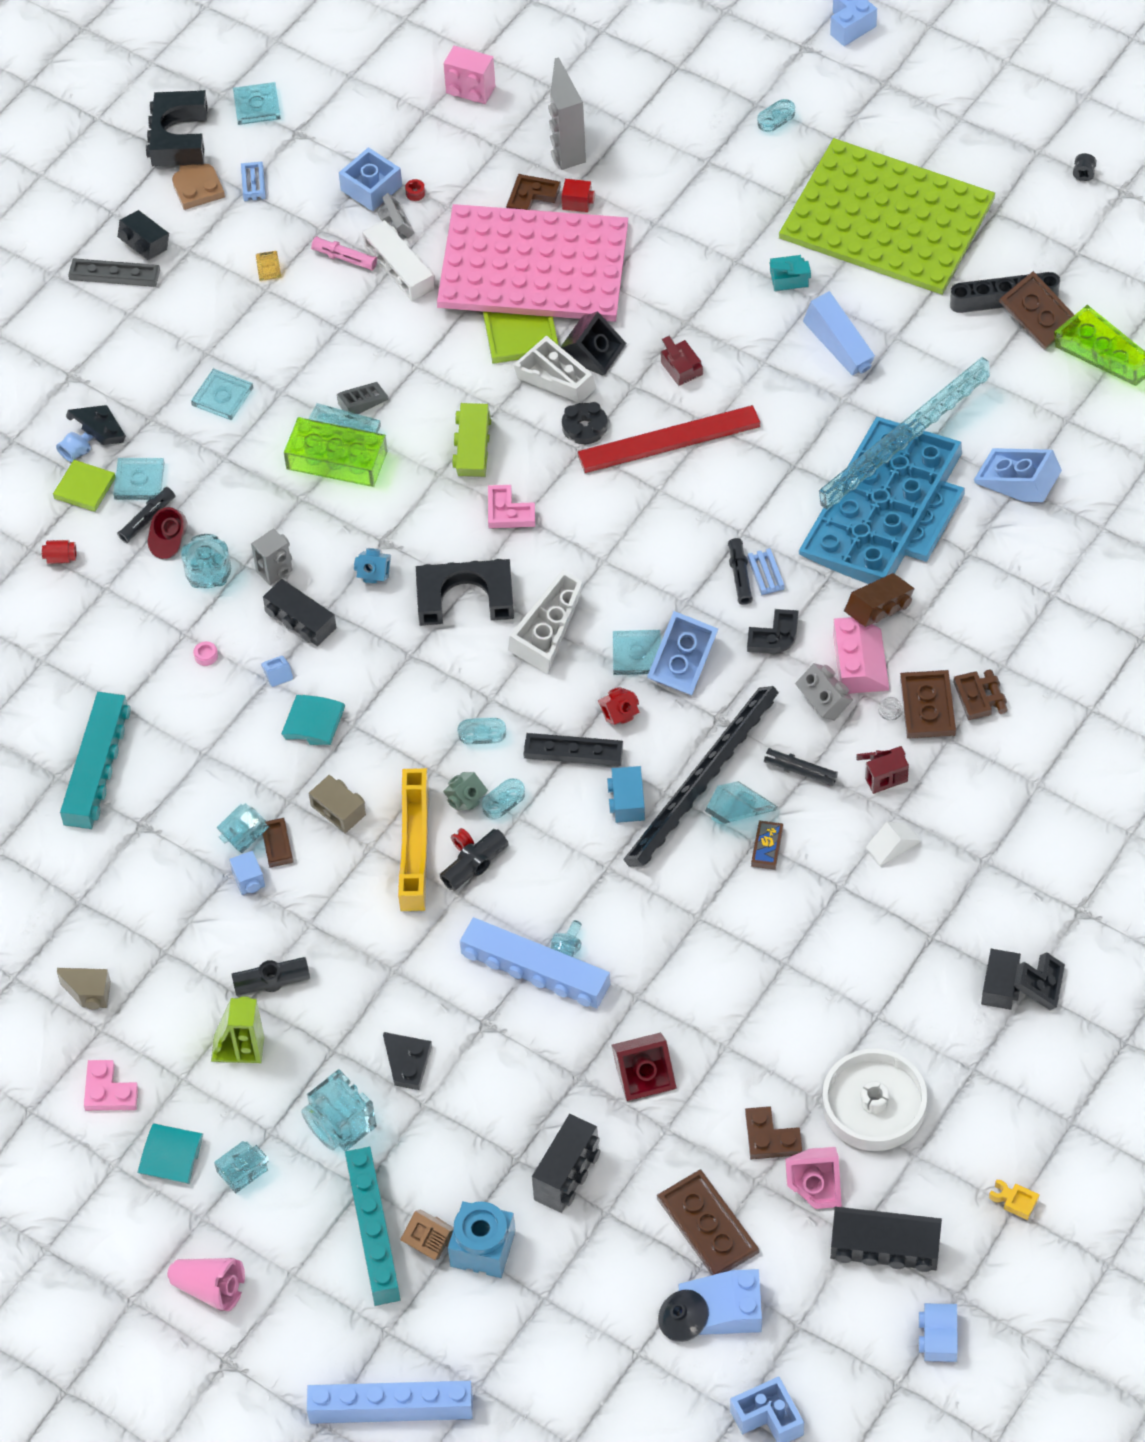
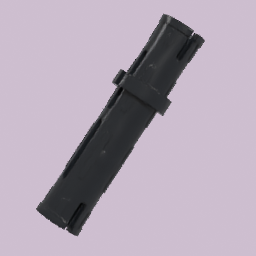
M166 486L156 497L149 499L146 502V506L117 532L119 538L123 542L129 543L153 519L158 510L164 508L176 497L175 493Z
M733 538L727 543L731 557L729 565L733 569L737 601L741 605H746L753 601L746 566L748 559L744 555L743 541L740 538Z
M768 748L766 754L774 756L775 759L768 756L764 757V763L784 768L785 772L789 773L792 771L832 787L836 780L828 778L827 775L833 778L838 776V771L795 758L794 754L790 753L787 755L772 748Z

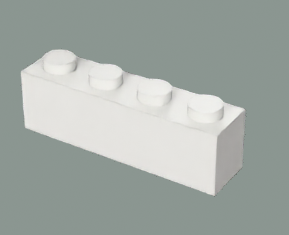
M384 220L362 232L364 247L373 257H377V262L411 301L435 290V275L429 267L426 268L421 257L412 252L408 242L399 237L395 227H390Z

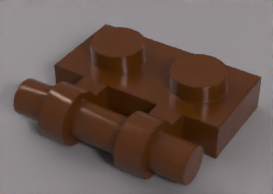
M991 669L983 673L985 678H979L977 671L954 676L953 682L968 721L990 716L992 714V706L997 707L999 714L1008 711L1006 706L1007 699L999 688V679L997 676H994ZM984 689L990 690L992 695L986 696Z

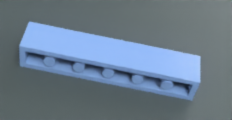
M474 917L460 939L461 954L469 960L481 961L492 969L508 972L516 979H525L538 988L545 987L554 991L558 996L572 998L586 1007L591 1006L598 1009L610 986V972Z
M471 1381L307 1385V1414L310 1424L473 1419Z

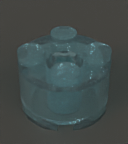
M200 534L191 538L192 541L187 545L185 544L181 551L185 576L190 585L194 588H213L225 585L231 573V562L227 544L218 539V536L214 534Z

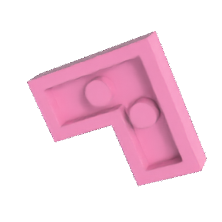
M488 485V527H535V502L512 503L511 485Z
M88 1060L84 1097L85 1111L137 1110V1082L113 1083L115 1068L113 1060Z

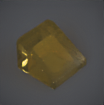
M277 251L257 253L255 255L259 281L281 278Z

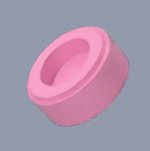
M205 641L197 644L194 648V658L198 664L208 666L216 662L218 651L215 644Z

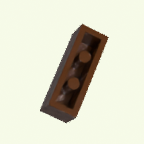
M891 573L851 592L844 612L864 627H867L873 623H878L887 616H892L902 609L908 608L912 602L911 596L915 588L895 573Z

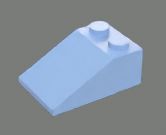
M993 448L974 478V482L1023 502H1044L1062 469L1053 450Z
M673 611L647 678L692 696L718 633V628Z
M759 1269L731 1270L679 1284V1291H696L707 1302L709 1316L706 1326L699 1335L762 1332Z

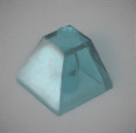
M737 781L717 786L705 812L710 814L711 819L715 822L726 824L776 811L778 806Z

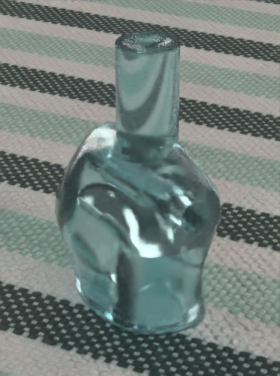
M573 920L567 933L554 934L549 948L573 957L581 948L582 943L576 936L582 924L577 920Z

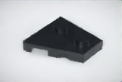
M107 405L69 409L67 411L66 418L68 420H77L82 424L81 429L87 434L92 435L102 445L124 443L126 435Z
M384 1032L383 1039L394 1086L420 1090L432 1048V1041Z

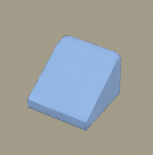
M284 656L261 663L262 669L272 687L293 679L290 665Z

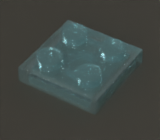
M275 82L233 88L238 125L281 119Z

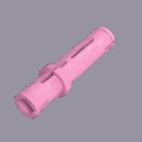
M318 236L312 241L311 249L327 254L329 258H338L371 271L376 267L377 257L375 256L373 257L340 245L337 241H327Z

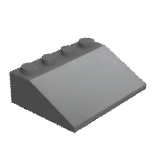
M558 57L554 60L550 93L551 104L548 105V109L552 120H549L553 134L550 135L553 146L551 156L555 163L558 162L561 170L586 163L583 101Z

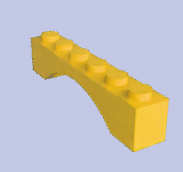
M427 768L402 769V847L398 886L400 911H425L429 795Z

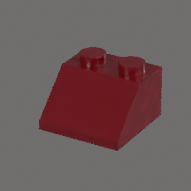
M661 1032L611 1045L626 1101L677 1089L667 1041Z

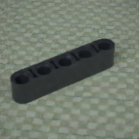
M1054 272L1036 273L1058 297L1060 287L1059 275ZM1029 274L954 284L951 288L950 308L957 313L1004 308L999 302L1000 298Z

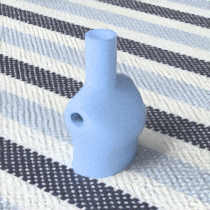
M70 432L56 445V449L66 460L73 462V460L90 451L91 447L88 441L94 437L86 432L82 435Z

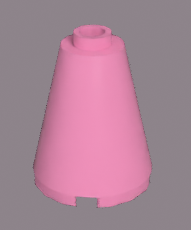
M235 1258L177 1259L169 1266L167 1273L171 1285L220 1311H231L236 1306L242 1292L238 1291L239 1283H244L245 1281L243 1263Z

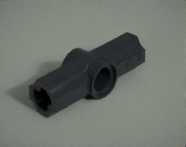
M491 830L475 845L472 843L466 845L459 853L458 859L440 873V879L449 890H457L473 875L479 876L483 874L489 867L491 860L509 846L508 840L500 830Z
M306 957L279 963L267 960L257 968L231 973L236 996L260 990L276 992L283 985L310 979ZM269 975H275L272 978H267Z

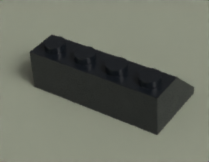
M835 1206L830 1259H836L842 1263L851 1261L862 1262L868 1266H875L877 1264L889 1265L895 1269H902L904 1267L916 1268L921 1272L937 1271L942 1218Z

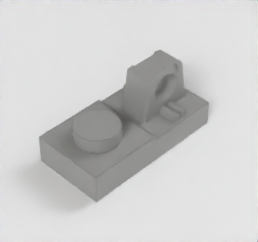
M387 193L382 197L385 204L377 213L382 221L385 220L387 223L393 221L391 226L395 227L398 234L402 233L409 238L414 234V231L400 203Z

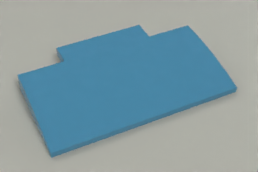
M876 416L801 545L799 555L867 584L895 573L905 555L927 562L965 494L964 487L947 483L949 476L962 455L961 441Z

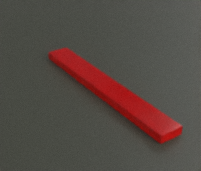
M751 405L578 451V458L584 473L759 428L760 420L754 406Z

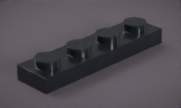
M526 733L523 755L526 759L621 766L623 740Z

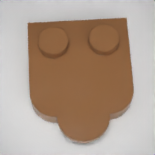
M209 164L180 165V171L176 172L172 177L173 187L183 210L225 198V193L214 168Z

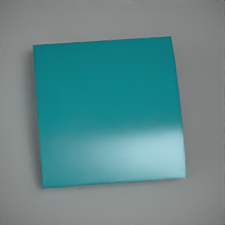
M296 695L281 734L285 739H306L310 745H331L345 709V704L324 697Z
M153 1123L143 1149L137 1173L190 1184L194 1162L199 1156L203 1133Z

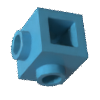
M366 548V551L361 552L355 558L354 571H357L356 578H363L365 583H377V580H387L390 572L391 555L380 553L379 549Z

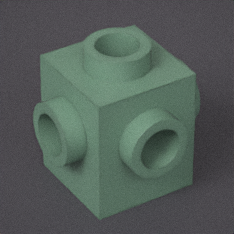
M462 772L448 782L449 786L443 792L448 798L449 805L454 809L472 810L480 803L479 799L488 789L475 772Z

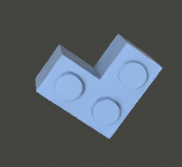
M833 0L834 15L831 16L830 35L843 46H846L877 26V8L868 0Z
M779 1376L730 1398V1413L742 1435L765 1424L768 1425L776 1442H790L804 1435V1421Z

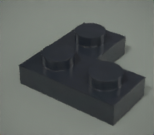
M1047 952L1041 954L1037 970L1026 962L1017 965L1013 986L1047 1009L1057 1008L1065 964Z

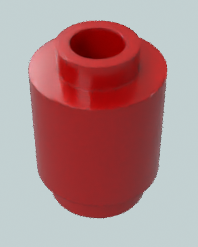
M47 540L46 545H42V559H46L47 564L76 561V542H70V540Z

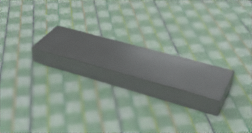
M73 258L68 277L69 280L156 287L160 266Z

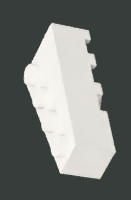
M563 569L509 637L508 651L548 674L581 596L583 581Z

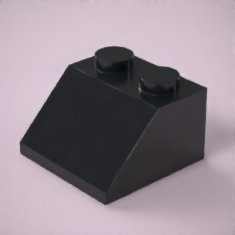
M597 311L580 318L561 345V348L586 369L600 375H605L627 343Z

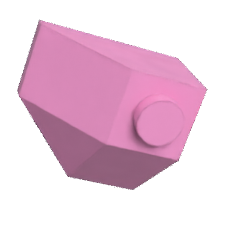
M836 1147L812 1148L785 1159L787 1186L801 1195L815 1209L834 1208L835 1206L842 1207L839 1156Z

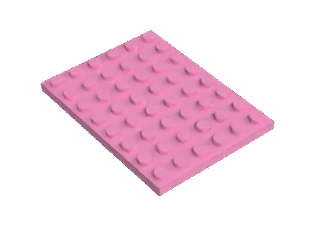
M453 204L437 298V308L580 319L583 316L598 311L606 321L616 322L628 217Z

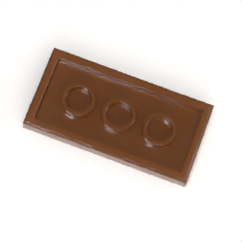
M701 1169L657 1194V1200L711 1275L730 1271L759 1253L758 1246Z

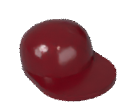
M165 507L158 510L153 516L147 541L148 548L154 556L168 559L179 551L182 538L188 528L187 519L181 511L172 507Z

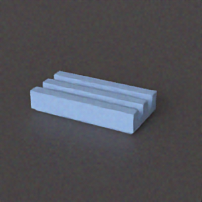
M263 162L241 163L244 201H248V198L251 197L253 200H257V197L266 199ZM256 167L259 168L260 190L256 191L255 180ZM246 168H250L252 191L247 190Z
M771 548L766 549L764 553L757 551L756 555L748 553V561L761 595L784 590V583ZM765 559H768L769 565L771 567L772 573L777 583L776 586L773 583ZM756 561H760L769 585L768 588H765Z

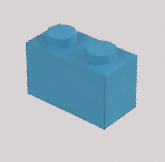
M641 766L611 768L612 778H607L608 793H613V799H609L610 814L615 813V822L645 821Z

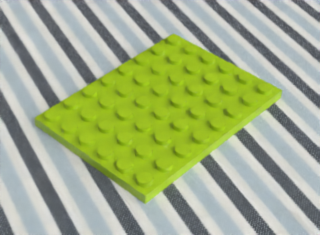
M833 138L779 232V239L943 295L995 199V192Z

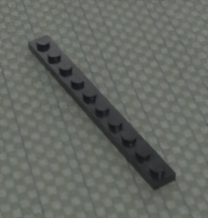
M774 686L759 687L625 856L623 860L629 867L646 865L651 860V855L654 851L664 844L665 837L678 826L683 814L693 807L694 800L707 789L706 785L709 781L719 774L720 767L733 756V751L738 744L747 738L749 730L761 720L760 716L764 711L773 705V700L779 694Z

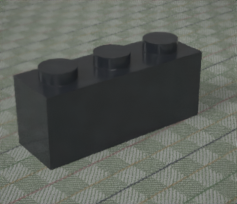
M283 579L279 580L263 596L264 610L270 617H276L287 629L295 630L305 641H311L316 646H319L337 628L335 614Z

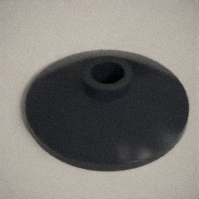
M680 1290L671 1294L663 1302L658 1315V1323L662 1333L670 1340L676 1342H685L695 1338L706 1326L709 1316L707 1302L699 1293L693 1290ZM682 1309V1313L677 1316L678 1312Z

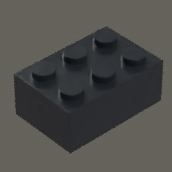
M569 1113L532 1175L535 1201L560 1213L563 1212L566 1205L570 1206L572 1204L577 1186L579 1184L583 1185L587 1178V1170L590 1164H595L600 1156L601 1150L598 1145L600 1138L598 1137L596 1125Z

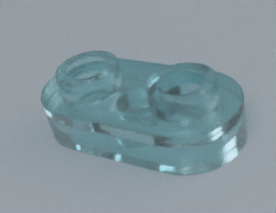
M782 99L761 111L757 116L758 128L765 132H771L794 118L795 104L791 100Z
M499 718L466 719L457 728L458 738L465 744L499 743L506 737V725Z
M511 778L501 783L483 798V813L492 819L505 815L524 799L525 786L523 782Z

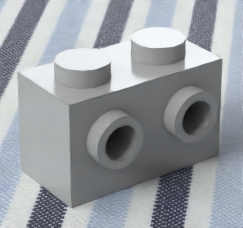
M273 528L251 543L256 572L269 585H272L281 578H285L293 571L291 564L292 556L289 552L290 543L284 534L280 535Z
M813 663L795 684L821 717L835 721L853 699L848 694L849 689L847 686L834 677L835 672L828 665L823 666Z

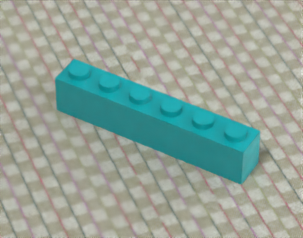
M97 691L60 810L64 826L92 829L94 821L99 819L100 801L104 800L106 796V781L111 779L113 759H117L119 751L118 742L119 739L122 740L124 737L125 719L128 720L130 717L131 707L127 704L125 695Z
M371 1147L345 1151L374 1306L401 1301Z

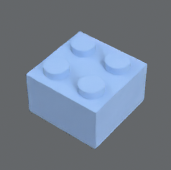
M368 147L339 172L341 191L371 211H374L384 202L383 196L387 193L392 195L402 187L401 168Z

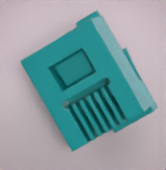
M801 255L770 258V274L774 291L809 287V279L811 278L809 261L801 258Z

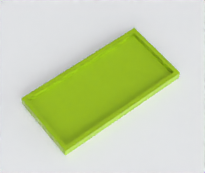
M482 311L492 364L519 360L545 336H548L558 345L553 317Z

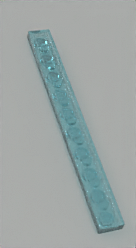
M981 357L819 490L820 505L828 510L834 504L839 503L842 497L856 489L865 478L873 475L875 470L887 463L893 455L903 450L915 437L920 436L932 423H936L948 410H952L960 400L969 396L976 387L985 383L990 377L989 361Z

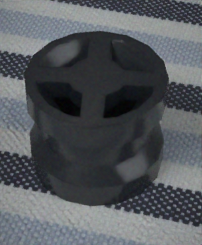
M1087 153L1077 155L1073 176L1080 181L1093 179L1097 163L1096 158Z

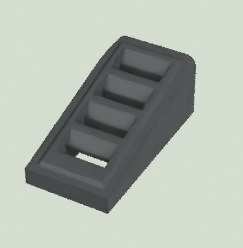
M378 382L345 390L337 394L338 405L349 419L389 399ZM376 390L379 395L375 396L372 392Z

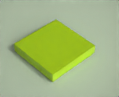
M73 460L55 489L53 497L54 499L95 512L116 478L115 473Z

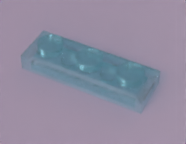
M319 403L316 404L308 419L309 426L373 443L381 427L380 420Z

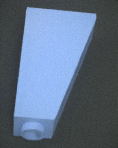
M828 291L812 300L803 319L805 325L851 375L858 372L862 374L872 367L871 364L875 355L831 292Z

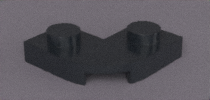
M775 609L773 628L749 627L747 652L774 654L789 649L796 640L799 610Z

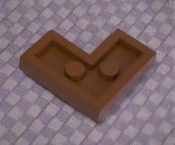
M518 174L506 208L530 210L533 200L555 203L561 188V181Z
M771 1106L745 1108L750 1160L788 1157L803 1152L800 1127L774 1129Z

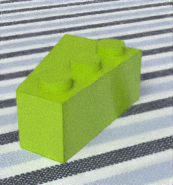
M460 403V411H456L455 423L459 425V431L454 433V446H457V454H453L452 466L456 468L458 476L486 477L487 446L490 440L488 430L492 420L488 404Z
M245 996L230 999L214 1034L211 1062L262 1063L265 1036L257 999Z

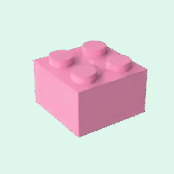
M453 46L443 63L446 93L486 104L496 87L493 56Z

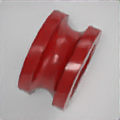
M412 179L406 183V197L409 200L419 201L424 198L425 185L421 180Z
M463 828L458 829V834L454 833L451 835V841L460 852L466 845L470 843L475 844L470 834Z

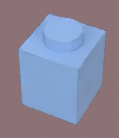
M253 851L229 859L233 876L242 895L257 892L265 887L263 874Z

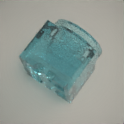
M340 1069L336 1070L307 1094L309 1104L301 1110V1113L310 1130L327 1148L335 1150L340 1146L344 1151H347L376 1128L377 1125L373 1102L363 1092L359 1094L355 1084L349 1086L351 1083L349 1078Z

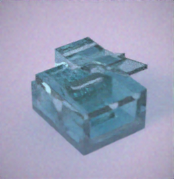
M245 803L244 805L240 804L216 828L222 833L219 838L224 844L229 841L239 852L243 853L269 826L265 823L266 820L253 807Z
M242 1141L217 1159L214 1165L216 1172L236 1194L268 1170L267 1162L269 1161L268 1157L257 1145L252 1147L247 1141Z

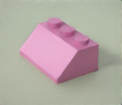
M852 617L835 618L833 638L839 681L849 689L848 694L889 691L881 629L873 624L864 627Z

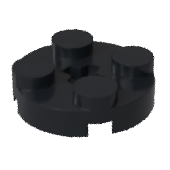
M597 402L578 403L565 408L564 415L562 416V431L568 439L570 437L575 440V443L586 445L597 442L601 439V435L604 432L606 433L608 428L607 415ZM588 421V425L583 426L580 422Z

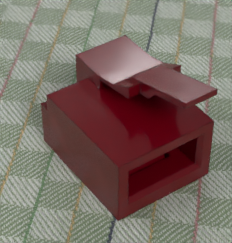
M670 335L662 339L667 349L661 351V364L678 386L694 378L696 379V376L700 377L703 375L701 360L686 340L674 344Z
M902 746L891 750H876V752L856 754L857 761L871 760L866 762L865 780L873 794L908 782L909 764L905 758L906 753Z

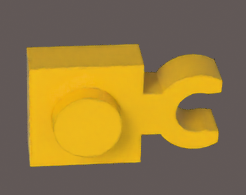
M996 1179L995 1187L1002 1192L995 1193L990 1191L989 1199L994 1202H1005L1004 1210L1028 1220L1039 1200L1040 1194L1016 1183L1013 1189H1010L1004 1181Z

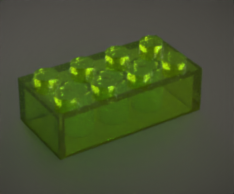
M298 417L283 453L287 470L374 487L388 450L385 434Z

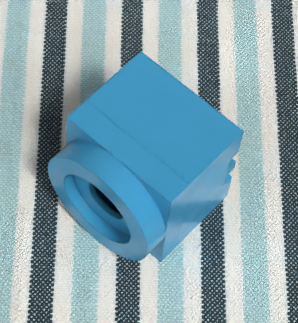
M462 1201L460 1211L454 1220V1230L448 1246L450 1267L463 1270L468 1268L476 1273L481 1271L485 1272L486 1275L502 1278L516 1232L514 1213L500 1210V1208L488 1202L468 1203Z

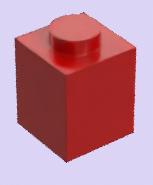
M565 178L561 194L562 210L588 212L590 204H594L595 191H592L591 181Z

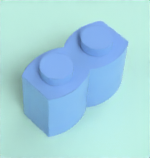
M925 1303L924 1312H919V1328H924V1336H919V1353H924V1361L957 1362V1304Z

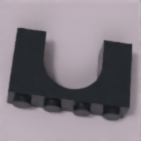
M206 90L154 92L153 101H150V114L152 115L148 116L149 129L151 130H147V140L150 144L146 145V156L151 159L152 166L204 164L205 147L202 133L173 134L166 130L180 122L207 121L208 104Z
M510 559L415 566L420 626L443 624V597L451 588L461 584L476 585L487 593L491 621L514 619Z

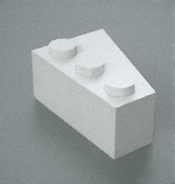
M545 336L514 364L519 380L581 403L597 389L593 374L548 336Z

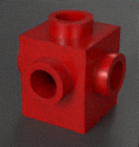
M614 688L608 692L607 696L598 700L606 722L613 725L619 722L620 724L627 723L634 719V715L640 713L637 707L639 700L636 694L628 689Z

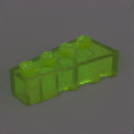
M1088 304L1054 331L1056 348L1134 386H1137L1145 379V351Z

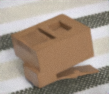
M420 1209L414 1212L400 1240L433 1260H437L440 1258L445 1246H449L454 1227L437 1216L433 1217Z

